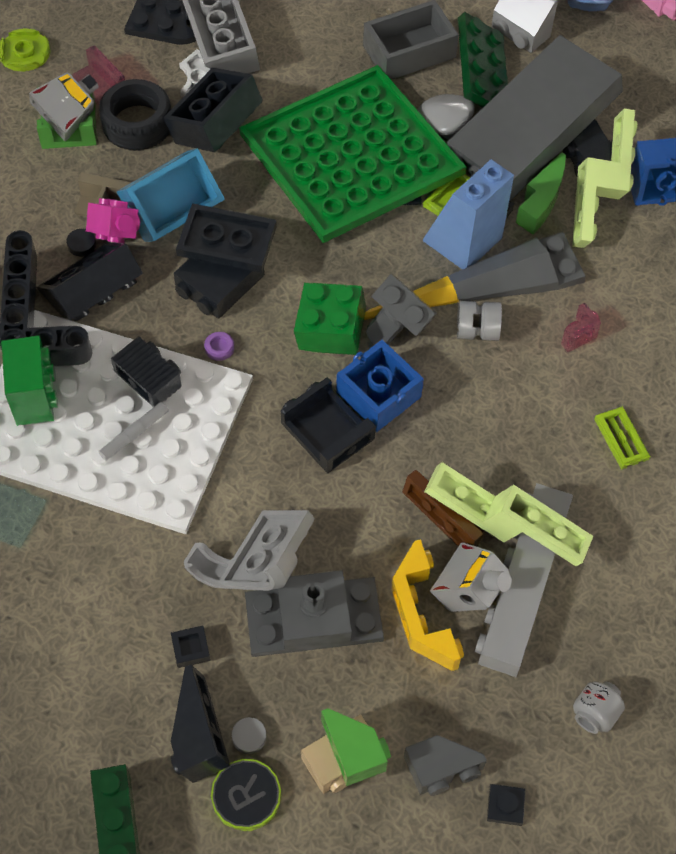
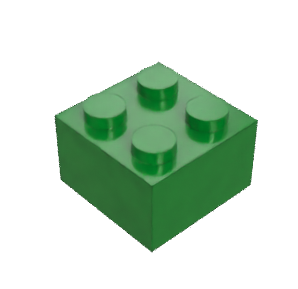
M304 282L294 327V335L299 350L356 355L366 312L363 287Z
M40 336L1 341L4 391L16 425L54 421L53 409L58 408V398L56 390H53V382H56L54 364H51L49 348H43Z

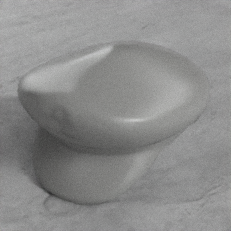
M442 94L424 101L417 110L440 137L450 140L473 118L474 103L462 95Z

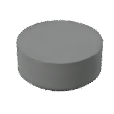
M251 717L239 720L232 730V741L235 748L244 754H253L260 751L266 742V729L262 722Z

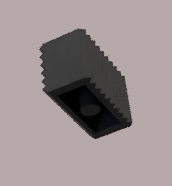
M140 336L111 358L114 372L153 408L160 402L166 401L168 397H171L182 386L180 379L181 370L177 364L170 359L166 361L162 358L156 345L151 341L146 343Z

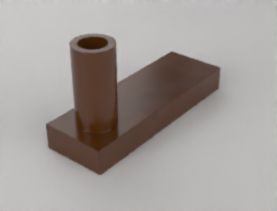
M415 470L409 474L402 493L458 547L460 543L478 547L485 530L425 493L424 491L429 481L420 472Z

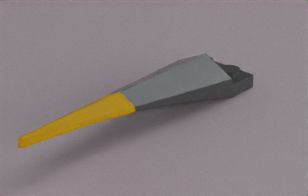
M563 232L540 240L536 237L416 289L413 292L427 305L435 307L459 303V301H473L559 290L584 283L586 276ZM379 305L366 311L364 320L375 318L383 307Z

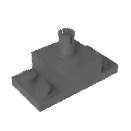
M343 570L290 576L285 586L280 589L245 592L252 657L384 641L375 577L344 580Z

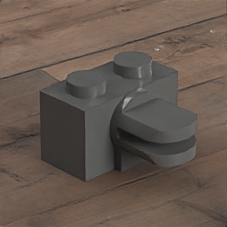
M390 274L371 296L383 308L369 323L366 333L369 340L374 344L381 340L386 344H390L405 327L415 336H418L438 313L395 275Z

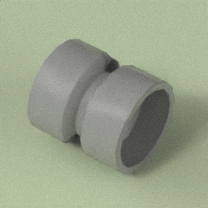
M459 301L457 312V328L459 330L457 331V339L474 340L476 336H480L482 340L499 341L502 322L501 303L484 302L482 306H478L476 301ZM473 314H480L479 327H473Z

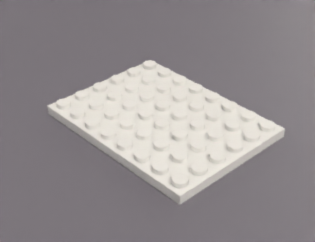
M35 310L34 327L80 326L88 332L93 354L91 359L82 365L54 366L56 382H53V390H56L58 398V408L53 409L54 421L19 426L16 425L5 396L2 363L0 367V475L187 534L252 383L253 376L157 347L162 358L166 361L169 359L174 361L180 368L182 386L171 397H168L166 401H163L169 410L165 415L105 461L98 451L153 408L113 370L111 358L134 339Z

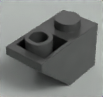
M439 735L408 746L404 752V759L420 795L429 792L430 796H435L445 792L450 788L449 783L452 782L454 775L457 773L462 783L477 779L482 775L480 770L484 769L487 761L484 754Z

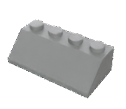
M182 0L205 67L242 73L260 70L256 47L238 0Z

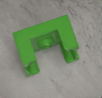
M94 92L89 95L94 101L93 111L84 122L79 124L78 129L67 141H64L42 116L41 119L37 120V132L42 149L97 145Z

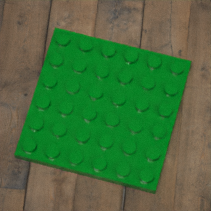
M378 65L239 127L240 136L322 243L338 237L466 174L465 164Z

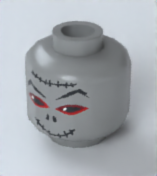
M596 681L588 683L573 704L576 722L586 731L593 734L609 732L625 710L624 701L620 697L621 691L614 684L607 681L604 683Z

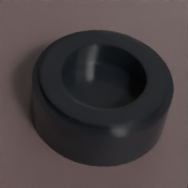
M76 229L67 236L68 250L75 256H86L96 248L94 234L87 232L86 229Z

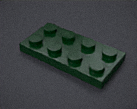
M464 12L458 17L464 98L473 101V103L483 108L508 85L504 37L499 30L491 28L479 18Z

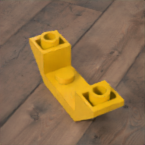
M421 539L416 540L393 576L391 587L410 649L451 671L458 670L461 658L464 657L459 638L454 639L451 628L428 634L426 619L423 614L418 615L415 604H418V596L415 586L410 584L428 580L430 569L434 568L430 550H424Z

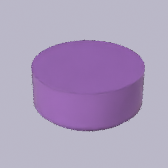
M214 332L205 340V352L213 360H226L234 352V340L225 332Z

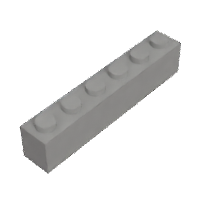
M536 483L533 494H528L566 518L573 495ZM523 532L513 537L518 539L516 548L509 547L504 560V565L509 567V574L512 578L511 587L508 591L497 594L500 596L497 606L491 604L484 622L490 624L488 634H480L475 653L481 654L478 665L513 677H517L555 556L553 551Z

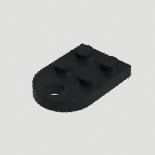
M137 0L124 28L127 35L171 44L185 45L196 42L192 28L188 27L190 21L182 0Z

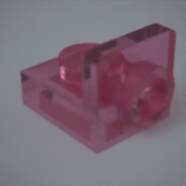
M586 303L579 305L575 318L577 321L570 323L564 330L561 344L567 352L596 339L601 325L599 316L595 311L590 310Z

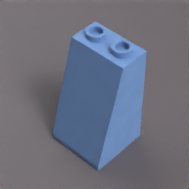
M490 159L452 194L423 238V242L461 269L476 264L502 239L514 174Z

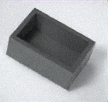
M432 0L365 22L363 47L375 66L378 65L392 80L456 58L459 35L438 3Z

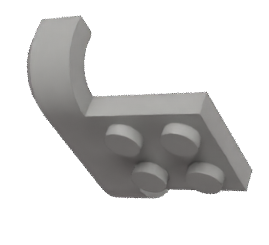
M262 510L232 560L217 555L205 543H195L184 560L185 569L200 582L214 588L263 591L283 588L297 565L298 560L295 552L306 537L315 518L309 510Z

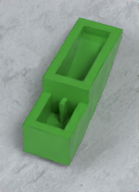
M562 152L527 184L525 202L518 208L516 223L533 235L543 225L558 198L566 161V155Z

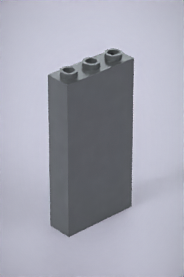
M559 35L447 142V145L465 164L466 170L469 171L471 176L490 159L514 174L509 200L511 201L623 92L622 74Z

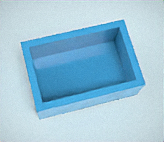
M198 148L182 153L116 191L121 201L128 202L129 208L138 209V216L140 218L138 231L145 242L156 241L186 222L192 203L213 207L225 200Z

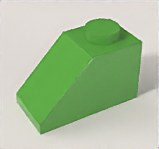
M329 708L321 711V722L346 786L386 772L387 759L391 758V754L384 737L378 739L374 728Z

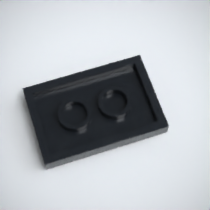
M192 203L176 247V253L180 257L262 273L277 228V222L275 219Z

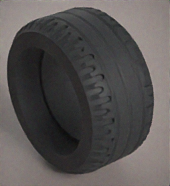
M143 79L125 80L113 85L103 94L99 104L102 129L107 139L117 147L133 151L149 149L164 141L170 133L163 119L171 110L170 99L165 90L156 83ZM132 106H146L156 111L150 118L140 122H126L116 117L122 110Z

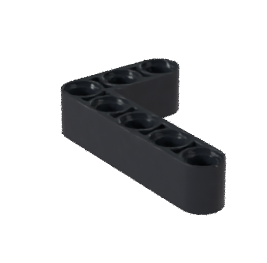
M18 230L10 233L5 243L0 316L1 350V341L40 336L42 346H49L51 364L53 363L54 366L85 364L91 359L93 352L88 332L80 326L34 327L37 253L32 236L28 232Z

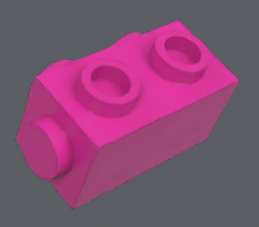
M99 198V203H88L86 231L96 233V239L116 243H125V238L136 239V232L140 227L138 209L129 208L128 202L116 201L114 199Z

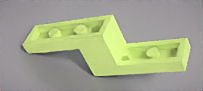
M624 108L614 118L611 161L588 157L578 166L572 247L585 248L595 239L597 225L594 224V214L598 210L599 197L620 199L633 186L634 178L631 174V164L635 158V148L632 147L633 137L637 131V121L634 120L635 110Z
M443 462L436 466L424 491L502 542H506L523 532L575 566L583 563L593 539V535L514 484L494 496Z

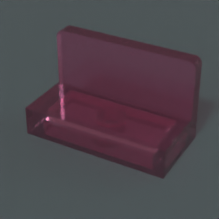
M94 45L86 49L88 66L73 73L72 77L77 82L88 74L95 79L99 88L94 91L95 102L99 106L103 94L113 85L125 81V76Z

